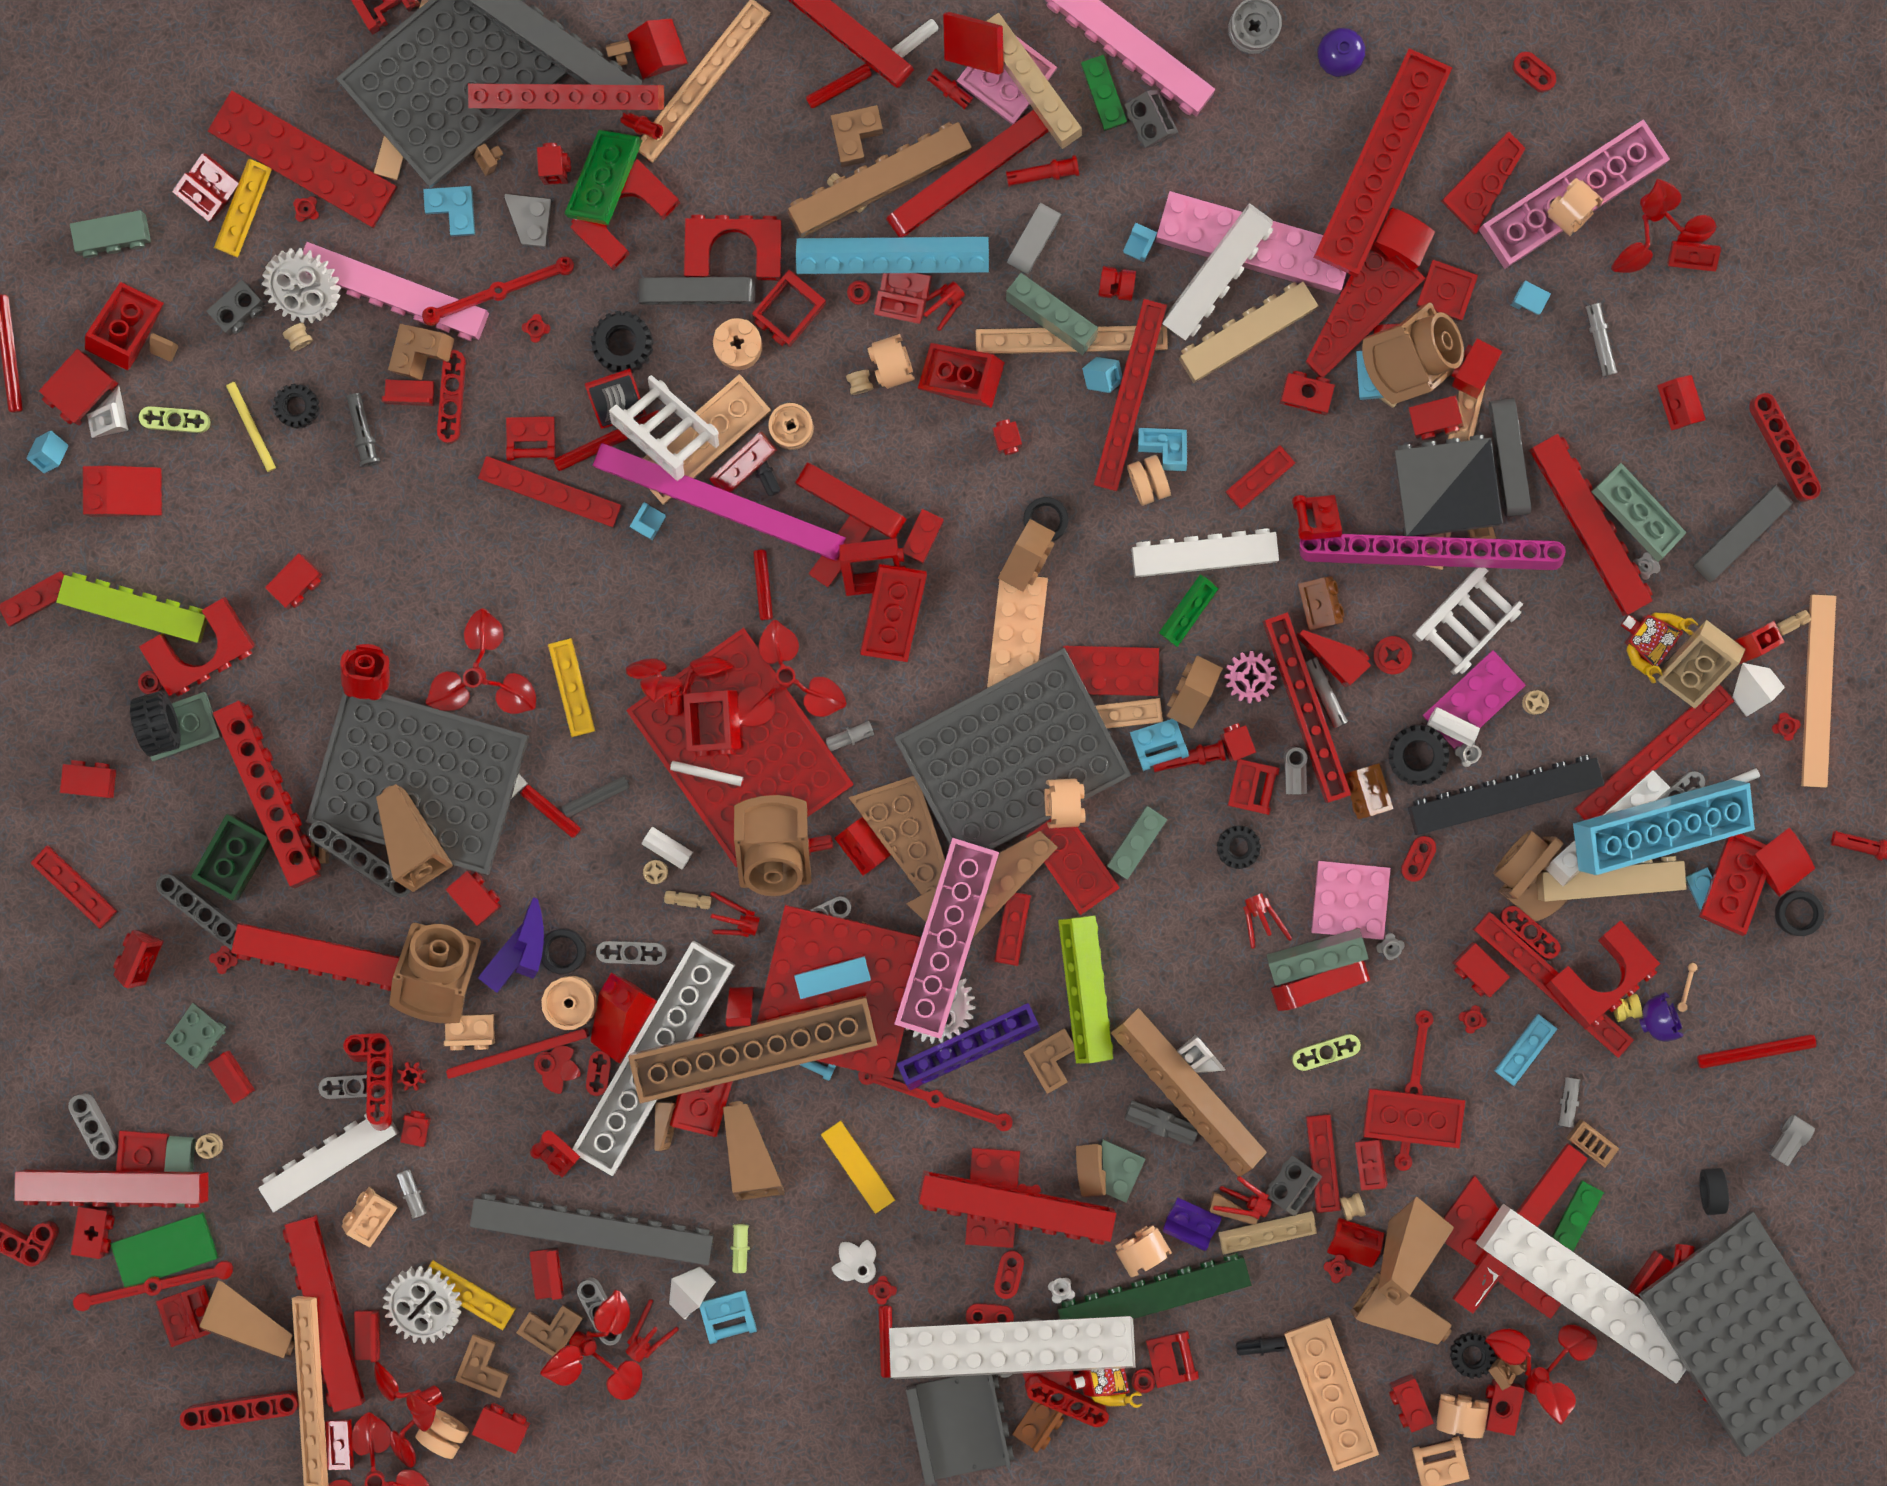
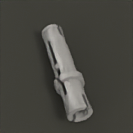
M1601 303L1586 306L1591 325L1589 332L1593 334L1602 377L1618 373L1607 333L1609 327L1608 323L1604 321Z
M1315 657L1305 663L1313 686L1316 688L1333 723V727L1336 728L1347 723L1348 720L1328 682L1330 680L1328 675L1325 676L1317 660L1318 658Z

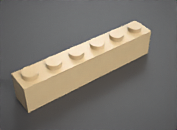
M997 13L987 20V22L1003 26L1004 69L1059 146L1063 149L1081 137V126L1002 16Z
M1296 281L1283 289L1285 293L1278 297L1275 294L1263 301L1265 305L1259 309H1256L1255 306L1243 313L1244 318L1236 322L1235 319H1232L1222 326L1224 330L1217 334L1214 331L1202 338L1203 342L1196 347L1194 344H1191L1181 351L1183 355L1180 356L1179 360L1192 382L1199 381L1316 310L1318 304L1304 281L1298 285Z
M1662 856L1661 861H1653L1651 859L1599 875L1580 871L1565 886H1562L1545 869L1537 875L1538 900L1557 901L1686 890L1685 863L1682 860H1676V856Z

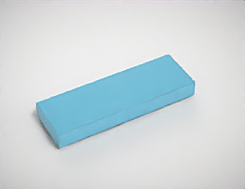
M865 956L794 975L800 999L871 980Z
M1537 1014L1494 1071L1514 1086L1556 1032L1557 1028Z

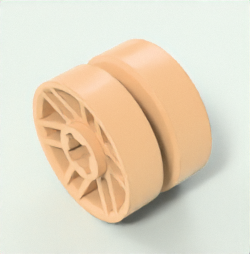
M786 403L780 405L772 412L769 419V431L775 443L780 447L788 450L800 449L810 441L813 435L814 427L811 416L801 405ZM794 423L796 428L789 431L787 425Z
M1157 455L1144 459L1145 470L1139 461L1127 465L1131 482L1142 506L1154 502L1152 491H1154L1159 500L1171 496L1164 470Z
M436 1409L431 1428L426 1432L419 1429L415 1437L430 1451L444 1458L453 1459L460 1448L458 1443H463L469 1433V1429L456 1418Z

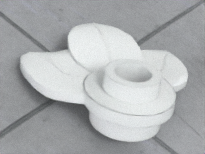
M869 1240L864 1241L860 1247L850 1242L840 1243L839 1257L841 1262L832 1267L833 1273L844 1281L854 1279L860 1283L872 1281L876 1274V1267L873 1263L876 1257V1250ZM863 1266L867 1268L865 1275L860 1274V1268Z

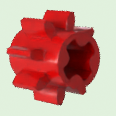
M406 1062L405 1070H397L401 1074V1079L397 1083L403 1082L405 1084V1091L410 1086H413L414 1090L417 1091L419 1090V1082H427L422 1078L427 1070L421 1071L418 1068L420 1062L415 1063L413 1067H411L409 1062ZM410 1072H416L417 1077L414 1078V1081L412 1079H407V1075H409Z

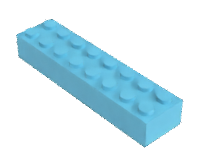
M1731 779L1573 823L1578 870L1599 875L1755 830L1750 783Z

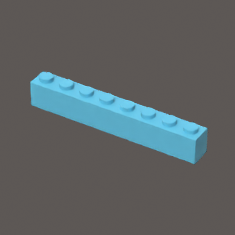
M988 237L797 238L796 268L797 274L989 272Z

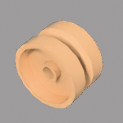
M565 976L552 982L546 988L542 997V1011L546 1019L554 1027L563 1030H573L587 1024L594 1017L598 996L593 985L586 979L578 976ZM568 998L573 1001L572 1007L570 1005L566 1006L565 1001L568 1000Z

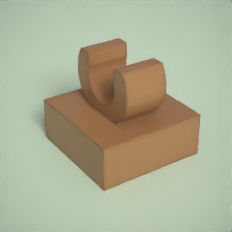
M629 39L606 45L608 57L615 55L620 66L628 64L625 53L632 50Z
M483 144L476 148L473 157L485 176L495 171L498 164L497 161L501 159L500 156L503 153L499 146L489 150L486 144Z

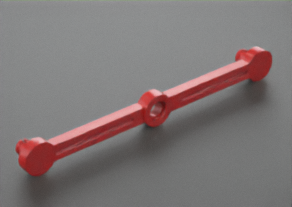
M561 257L556 261V264L505 283L494 282L487 290L442 307H427L422 312V319L427 325H436L443 317L491 299L501 301L506 298L507 293L557 274L569 275L574 269V263L569 257ZM500 288L502 292L496 293L495 289Z
M1427 1010L1418 1011L1415 1015L1418 1030L1410 1082L1405 1085V1093H1410V1088L1414 1086L1417 1088L1416 1094L1423 1093L1420 1077L1427 1030L1433 1023V1015ZM1401 1142L1400 1152L1394 1158L1395 1167L1401 1171H1406L1412 1166V1158L1409 1156L1411 1143Z
M861 1071L858 1074L859 1081L864 1085L875 1083L927 1101L928 1105L932 1108L943 1106L993 1123L1000 1131H1008L1012 1127V1117L1007 1113L996 1115L946 1098L939 1090H932L930 1092L920 1088L909 1090L905 1083ZM932 1096H939V1102H932Z
M220 1261L212 1268L163 1279L154 1276L148 1278L145 1283L93 1295L82 1292L76 1295L73 1305L78 1311H86L94 1304L143 1293L155 1296L162 1289L214 1277L224 1280L232 1275L233 1266L228 1261ZM150 1283H155L157 1288H150Z

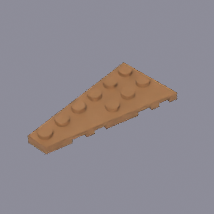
M912 776L848 797L920 894L923 895L936 888L945 864V858L923 792L915 777Z
M1041 831L999 853L973 938L1058 848ZM937 887L906 903L925 922L927 921Z

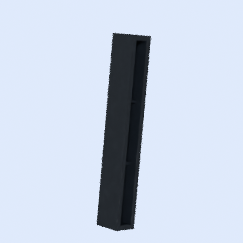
M1588 754L1576 757V762L1567 765L1566 761L1552 764L1553 769L1544 771L1543 767L1528 770L1530 775L1520 777V774L1516 773L1505 776L1506 781L1497 783L1496 779L1482 782V788L1474 789L1473 785L1460 788L1459 794L1451 795L1450 791L1437 794V799L1428 802L1427 798L1413 801L1414 806L1408 807L1415 835H1420L1604 786L1598 759H1590Z

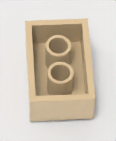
M1706 620L1663 665L1661 669L1663 676L1659 674L1657 681L1693 708H1696L1740 663L1745 648Z

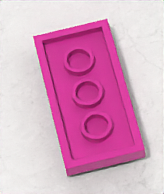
M1492 650L1422 716L1428 722L1432 712L1438 707L1481 728L1526 685ZM1438 731L1454 751L1456 747H1460L1463 744Z

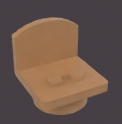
M1432 303L1420 306L1399 325L1369 335L1363 339L1362 352L1367 373L1379 393L1391 404L1431 392L1451 375L1455 368L1461 365L1464 357L1463 341L1458 327L1447 314L1442 312L1436 313Z
M769 795L751 798L734 806V843L740 887L750 888L752 891L765 896H781L794 891L799 885L810 884L811 866L808 844L807 802L789 796Z
M1529 830L1507 851L1494 869L1493 874L1504 883L1498 892L1534 921H1538L1556 912L1567 901L1538 900L1537 875L1545 870L1552 860L1562 852L1560 848L1564 843L1557 837L1544 836L1541 839L1532 830Z
M412 923L392 979L389 1005L404 1014L421 1020L445 1024L460 1023L465 994L480 951L481 940L463 935L454 927L444 924L423 925Z

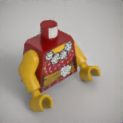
M1654 612L1651 615H1645L1640 622L1631 615H1627L1620 626L1631 633L1625 644L1627 645L1626 651L1632 666L1644 675H1647L1651 683H1656L1652 675L1659 673L1663 676L1658 666L1682 635L1683 631L1681 629L1688 635H1693L1694 632L1689 630L1688 626L1691 624L1698 626V623L1692 618L1684 619L1670 613Z
M1124 1368L1080 1370L1078 1375L1070 1377V1385L1074 1391L1083 1389L1084 1395L1091 1396L1097 1403L1106 1406H1126L1127 1403H1130L1135 1408L1143 1404H1135L1132 1401L1133 1396H1142L1140 1392H1133L1131 1396H1126L1130 1392Z

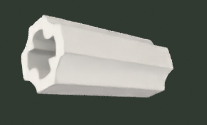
M1438 707L1434 709L1427 723L1428 726L1470 747L1475 742L1480 728Z
M654 827L649 830L642 842V845L680 869L686 866L693 854L691 850Z

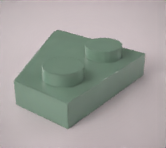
M1103 1139L1101 1142L1103 1171L1106 1172V1194L1126 1203L1146 1158Z

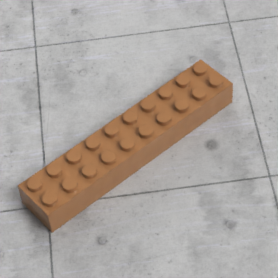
M863 996L753 1023L750 1026H740L631 1053L628 1058L639 1103L641 1104L877 1046L878 1044L867 998Z

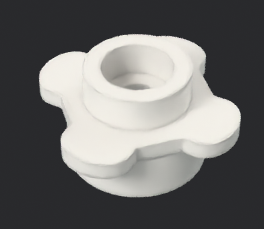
M1058 1278L1048 1285V1289L1052 1292V1301L1058 1304L1062 1300H1072L1075 1297V1292L1071 1289V1280L1069 1278Z

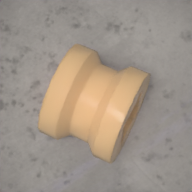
M304 323L296 324L283 332L284 338L290 342L289 347L292 351L300 350L313 341L312 337L307 335Z
M869 370L857 371L846 376L847 381L851 384V395L861 394L874 389L873 384L868 379L870 376Z
M1539 690L1528 692L1522 700L1524 710L1532 715L1545 712L1549 705L1547 695Z
M660 860L648 862L643 869L644 878L651 884L662 883L668 876L667 865Z
M214 1133L203 1135L196 1142V1152L202 1158H213L221 1153L223 1141L220 1136Z
M1354 1193L1350 1198H1340L1342 1210L1347 1221L1352 1220L1354 1216H1366L1359 1193Z

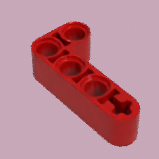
M1360 961L1283 983L1278 987L1276 985L1270 989L1277 1010L1284 1011L1301 1007L1370 981L1365 962Z
M384 1034L350 1035L343 1044L345 1052L352 1061L367 1062V1119L374 1129L378 1131L386 1130L392 1123L393 1047ZM379 1043L386 1044L382 1051H375V1047ZM354 1045H362L358 1052H351V1048ZM380 1066L386 1067L382 1074H374L376 1068ZM385 1090V1094L381 1098H374L376 1091ZM377 1107H380V1111L383 1114V1116L380 1117V1121H376L375 1119L379 1117V1110Z
M44 1221L36 1225L30 1235L27 1236L0 1222V1252L26 1266H36L44 1262L58 1237L59 1228L52 1221ZM42 1227H46L50 1231L48 1239L42 1236ZM10 1237L17 1241L16 1249H12L9 1246L8 1241ZM32 1248L38 1251V1260L31 1258L30 1250Z

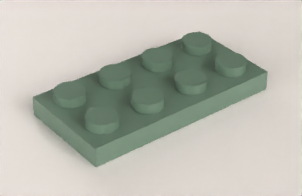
M1622 463L1616 466L1592 491L1657 562L1664 558L1686 534L1685 530Z

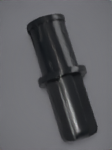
M765 461L756 469L757 474L755 476L760 479L767 495L770 497L778 494L780 487L772 473L773 468L769 467L767 461Z
M1283 1336L1274 1338L1258 1337L1257 1340L1238 1341L1236 1343V1352L1239 1356L1250 1354L1264 1356V1353L1285 1352Z

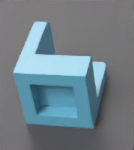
M1135 223L1123 252L1145 262L1157 232Z
M1524 281L1511 306L1517 309L1523 307L1539 315L1551 293Z
M1095 357L1082 368L1086 386L1089 390L1111 393L1121 384L1123 376L1119 360Z
M49 431L35 439L26 459L40 471L46 473L60 465L68 444L53 431Z
M644 502L630 528L653 540L666 515Z

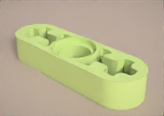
M145 407L139 414L140 423L148 429L203 433L210 427L209 416L199 410ZM150 412L157 417H163L164 426H161L162 421L152 420V423L149 424L145 417L149 416ZM174 413H178L181 416V422L178 426L172 427L169 424V417ZM200 415V418L204 420V424H200L199 428L193 423H187L188 427L184 428L187 418L196 420Z
M1345 1034L1296 1050L1292 1056V1063L1299 1070H1310L1356 1055L1360 1050L1361 1044L1356 1036ZM1348 1038L1351 1042L1355 1041L1356 1045L1352 1046L1353 1051L1349 1052L1347 1048L1340 1050L1342 1055L1337 1056L1338 1051L1333 1044L1334 1042L1338 1041V1046L1346 1044V1039ZM1328 1045L1332 1048L1333 1054L1329 1059L1321 1058L1319 1051L1322 1046ZM1315 1048V1056L1319 1062L1315 1063L1313 1058L1306 1061V1066H1303L1302 1063H1297L1301 1053L1305 1056L1313 1055L1310 1050Z

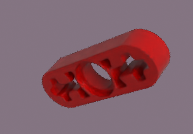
M1507 906L1501 911V922L1540 956L1552 959L1559 954L1560 944L1558 940L1520 908ZM1508 911L1512 913L1516 911L1515 917L1521 922L1524 918L1527 920L1519 927L1518 931L1515 929L1519 926L1516 922H1507L1508 916L1506 914ZM1528 925L1534 926L1537 930V934L1533 939H1527L1524 936V929ZM1542 933L1545 935L1542 938L1545 943H1554L1552 946L1554 949L1553 953L1547 952L1545 954L1543 952L1545 947L1541 943H1538L1537 947L1534 945L1541 938Z

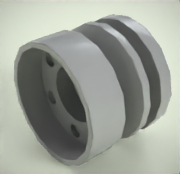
M1245 0L1241 2L1233 12L1228 24V35L1232 44L1240 51L1248 54H1258L1267 50L1279 36L1282 27L1278 8L1269 0ZM1250 23L1252 25L1256 23L1259 25L1257 32L1255 30L1249 31Z

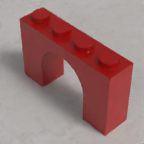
M638 159L633 163L619 199L625 197L639 198L664 220L680 204L679 199ZM578 219L571 221L573 223L570 226L572 231L613 271L630 255L629 251L608 231L607 225Z
M691 215V218H685V277H710V253L713 244L725 234L741 233L749 237L756 246L757 280H781L782 221L777 220L776 216H763V219H753V216L741 215L739 219H729L727 215H716L715 219H705V215Z
M226 597L201 610L214 630L218 642L216 653L208 663L191 665L181 660L164 633L139 646L169 696L175 693L179 697L190 690L188 685L196 681L199 685L211 678L210 672L217 669L220 673L232 666L229 661L236 657L241 661L253 654L250 649L254 648L255 644Z
M1621 920L1598 940L1619 965L1621 978L1615 990L1610 992L1592 990L1569 966L1546 985L1584 1029L1590 1025L1595 1028L1605 1019L1602 1015L1608 1009L1613 1012L1622 1004L1620 999L1625 994L1630 997L1640 989L1637 984L1642 979L1647 982L1657 974L1655 968L1660 963Z

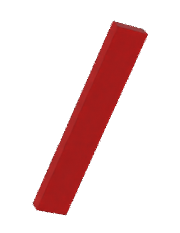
M582 1028L447 1069L446 1074L448 1079L582 1040L589 1037L588 1029Z

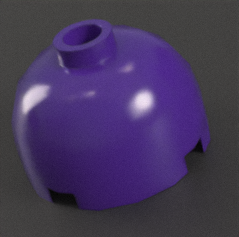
M1337 28L1329 31L1322 38L1318 46L1319 64L1326 73L1335 77L1354 74L1361 67L1365 58V45L1362 38L1357 32L1349 28Z
M1666 992L1650 998L1642 1009L1643 1018L1639 1019L1644 1033L1649 1031L1654 1039L1662 1042L1673 1041L1684 1036L1683 1033L1678 1032V1030L1682 1029V1025L1674 1004L1671 1003L1668 1006L1666 999L1669 998V995Z

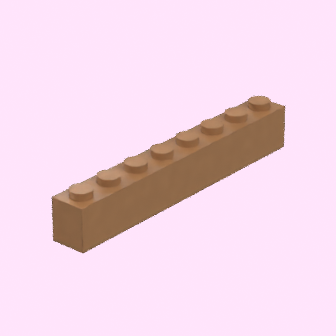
M949 122L941 126L939 132L933 135L927 133L918 138V143L912 146L905 144L896 150V154L890 157L887 154L875 160L876 164L870 167L864 165L856 169L853 176L847 179L845 176H842L833 182V186L827 189L824 187L818 188L811 193V197L805 200L799 198L790 203L791 207L788 208V215L800 238L970 153L972 147L959 122L953 125Z
M1139 1008L1128 1015L1111 1032L1117 1042L1123 1046L1133 1060L1139 1064L1149 1078L1155 1082L1165 1096L1171 1100L1182 1115L1187 1118L1237 1176H1242L1252 1170L1267 1153Z

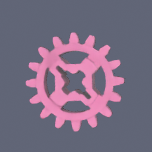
M1250 651L1248 657H1246L1242 652L1240 653V660L1233 657L1231 660L1234 665L1226 666L1230 674L1224 675V678L1229 679L1230 682L1225 687L1233 688L1230 695L1233 696L1237 693L1239 695L1238 701H1242L1246 697L1247 703L1250 704L1252 698L1255 697V700L1260 702V695L1268 697L1269 694L1266 690H1273L1275 688L1270 684L1271 681L1277 679L1276 676H1271V672L1275 670V667H1268L1271 660L1263 661L1262 653L1254 657L1253 651ZM1246 662V668L1242 672H1235L1240 664ZM1256 663L1263 667L1265 673H1260L1256 668ZM1250 669L1252 675L1256 676V680H1253L1251 685L1248 679H1244V675L1249 674ZM1235 681L1242 683L1245 687V692L1237 687ZM1259 682H1265L1263 688L1254 693L1255 686Z

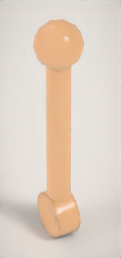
M1695 963L1688 965L1689 973L1682 1000L1677 1005V1009L1681 1012L1687 1010L1686 1000L1693 974L1697 970Z

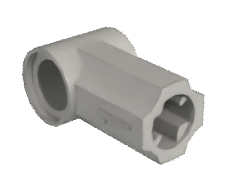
M1289 747L1283 757L1285 762L1286 794H1307V754L1299 747ZM1294 751H1299L1302 756L1298 764H1292L1289 760L1290 754Z
M1796 1115L1790 1116L1782 1128V1135L1769 1155L1784 1165L1789 1166L1800 1147L1807 1144L1811 1139L1815 1128Z

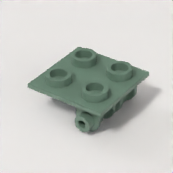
M192 1003L165 1043L197 1069L200 1064L205 1063L204 1060L209 1052L213 1051L212 1046H216V1041L219 1040L222 1034H225L226 1026L221 1022L217 1023L197 1005Z

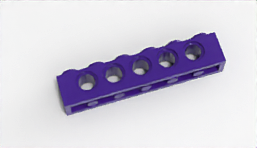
M1029 1003L899 1062L897 1066L909 1090H913L1032 1035L1041 1029Z

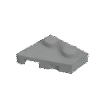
M505 194V200L521 244L546 248L552 200Z

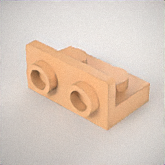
M494 1014L462 1015L460 1023L445 1024L444 1046H450V1050H465V1045H474V1050L489 1049V1045L495 1043Z
M368 1187L357 1198L356 1206L353 1210L345 1215L342 1228L346 1235L371 1247L396 1211L397 1206Z

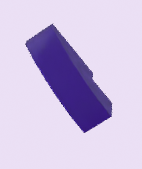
M534 897L528 906L514 948L523 951L516 973L534 979L538 972L544 944L542 913L538 899Z
M521 926L478 977L479 980L496 993L500 992L516 972L523 952L514 948Z

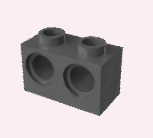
M1158 90L1146 91L1125 104L1127 116L1134 123L1138 132V139L1145 148L1157 146L1179 133ZM1143 104H1145L1147 109L1146 114L1143 112ZM1153 126L1157 129L1156 136L1153 133Z
M241 280L206 312L230 336L241 332L245 328L244 323L247 320L258 317L263 312L262 307L265 303L244 280ZM251 296V304L248 307H242L243 298ZM233 312V320L230 323H225V314Z
M1291 1156L1282 1165L1281 1172L1276 1179L1269 1184L1266 1194L1269 1195V1199L1285 1211L1296 1216L1322 1176L1299 1159ZM1301 1170L1300 1177L1296 1179V1174ZM1288 1190L1286 1197L1282 1199L1283 1193Z

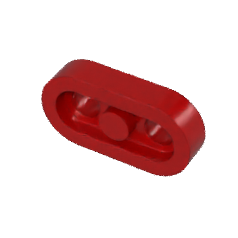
M1521 52L1514 59L1512 67L1515 74L1536 91L1544 93L1554 87L1556 83L1555 72L1533 53ZM1521 62H1526L1528 69L1521 68ZM1545 77L1547 83L1541 84L1539 78Z
M1420 836L1412 842L1401 865V874L1406 880L1416 882L1425 876L1436 853V844L1432 838ZM1422 843L1427 845V851L1424 853L1419 850V846ZM1411 865H1415L1417 868L1415 874L1409 873Z
M1006 1251L1000 1258L994 1282L995 1293L1000 1298H1012L1018 1291L1024 1267V1259L1018 1251ZM1014 1258L1017 1261L1016 1265L1009 1266L1007 1264L1008 1259ZM1005 1281L1011 1284L1008 1290H1004L1001 1287Z
M974 1303L966 1311V1320L968 1324L1013 1322L1014 1315L1012 1310L1005 1305ZM980 1312L982 1318L975 1320L973 1318L974 1313ZM1004 1314L1006 1320L999 1322L997 1320L998 1315Z

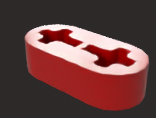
M602 1050L594 1052L590 1056L586 1089L593 1096L604 1094L609 1085L612 1059ZM599 1054H602L603 1059L607 1060V1064L602 1065L601 1071H597L598 1063L594 1062V1058H598ZM597 1074L600 1075V1083L604 1084V1087L599 1088L598 1092L594 1091L595 1088L591 1086V1082H595Z

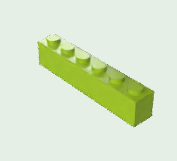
M74 572L71 577L64 575L56 603L193 642L201 643L208 621L201 611L203 609L189 606V610L179 608V602L166 599L165 603L158 602L155 595L143 592L142 597L133 594L134 589L119 586V589L116 590L109 588V582L96 579L95 583L86 581L87 576Z
M1081 916L1058 920L1076 1063H1095L1112 1060L1113 1044L1110 1036V1020L1107 1012V997L1104 988V973L1101 964V949L1098 940L1096 916Z

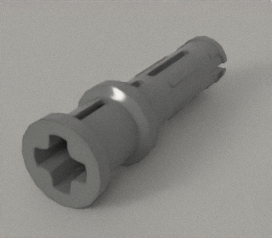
M354 393L346 396L357 438L354 446L358 448L361 460L359 466L368 467L379 464L381 461L380 458H377L374 446L376 440L370 435L361 398L362 395L361 393ZM356 409H358L362 426H360Z

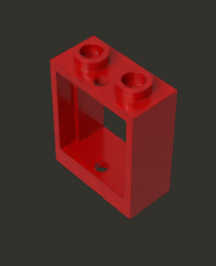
M788 270L752 313L755 318L753 323L763 331L766 329L774 334L772 339L782 347L784 344L791 347L827 303L823 297ZM788 284L814 305L812 310L789 337L763 316Z
M897 538L839 545L840 565L846 596L873 593L877 572L854 574L852 562L893 558L894 566L906 568V565L901 566V562H904L903 548H898Z
M726 690L684 694L687 752H696V756H710V751L718 750V755L733 754L732 749H741L738 691ZM723 702L725 743L700 745L698 703Z

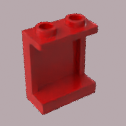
M77 348L42 386L39 392L44 396L42 400L53 409L56 406L62 412L59 416L70 425L75 423L80 426L82 424V417L108 389L113 390L118 383L87 354Z

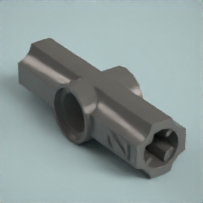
M1131 1100L1124 1118L1129 1122L1148 1128V1131L1165 1138L1171 1137L1187 1145H1193L1198 1133L1190 1122L1177 1118L1175 1114L1160 1108L1154 1109Z

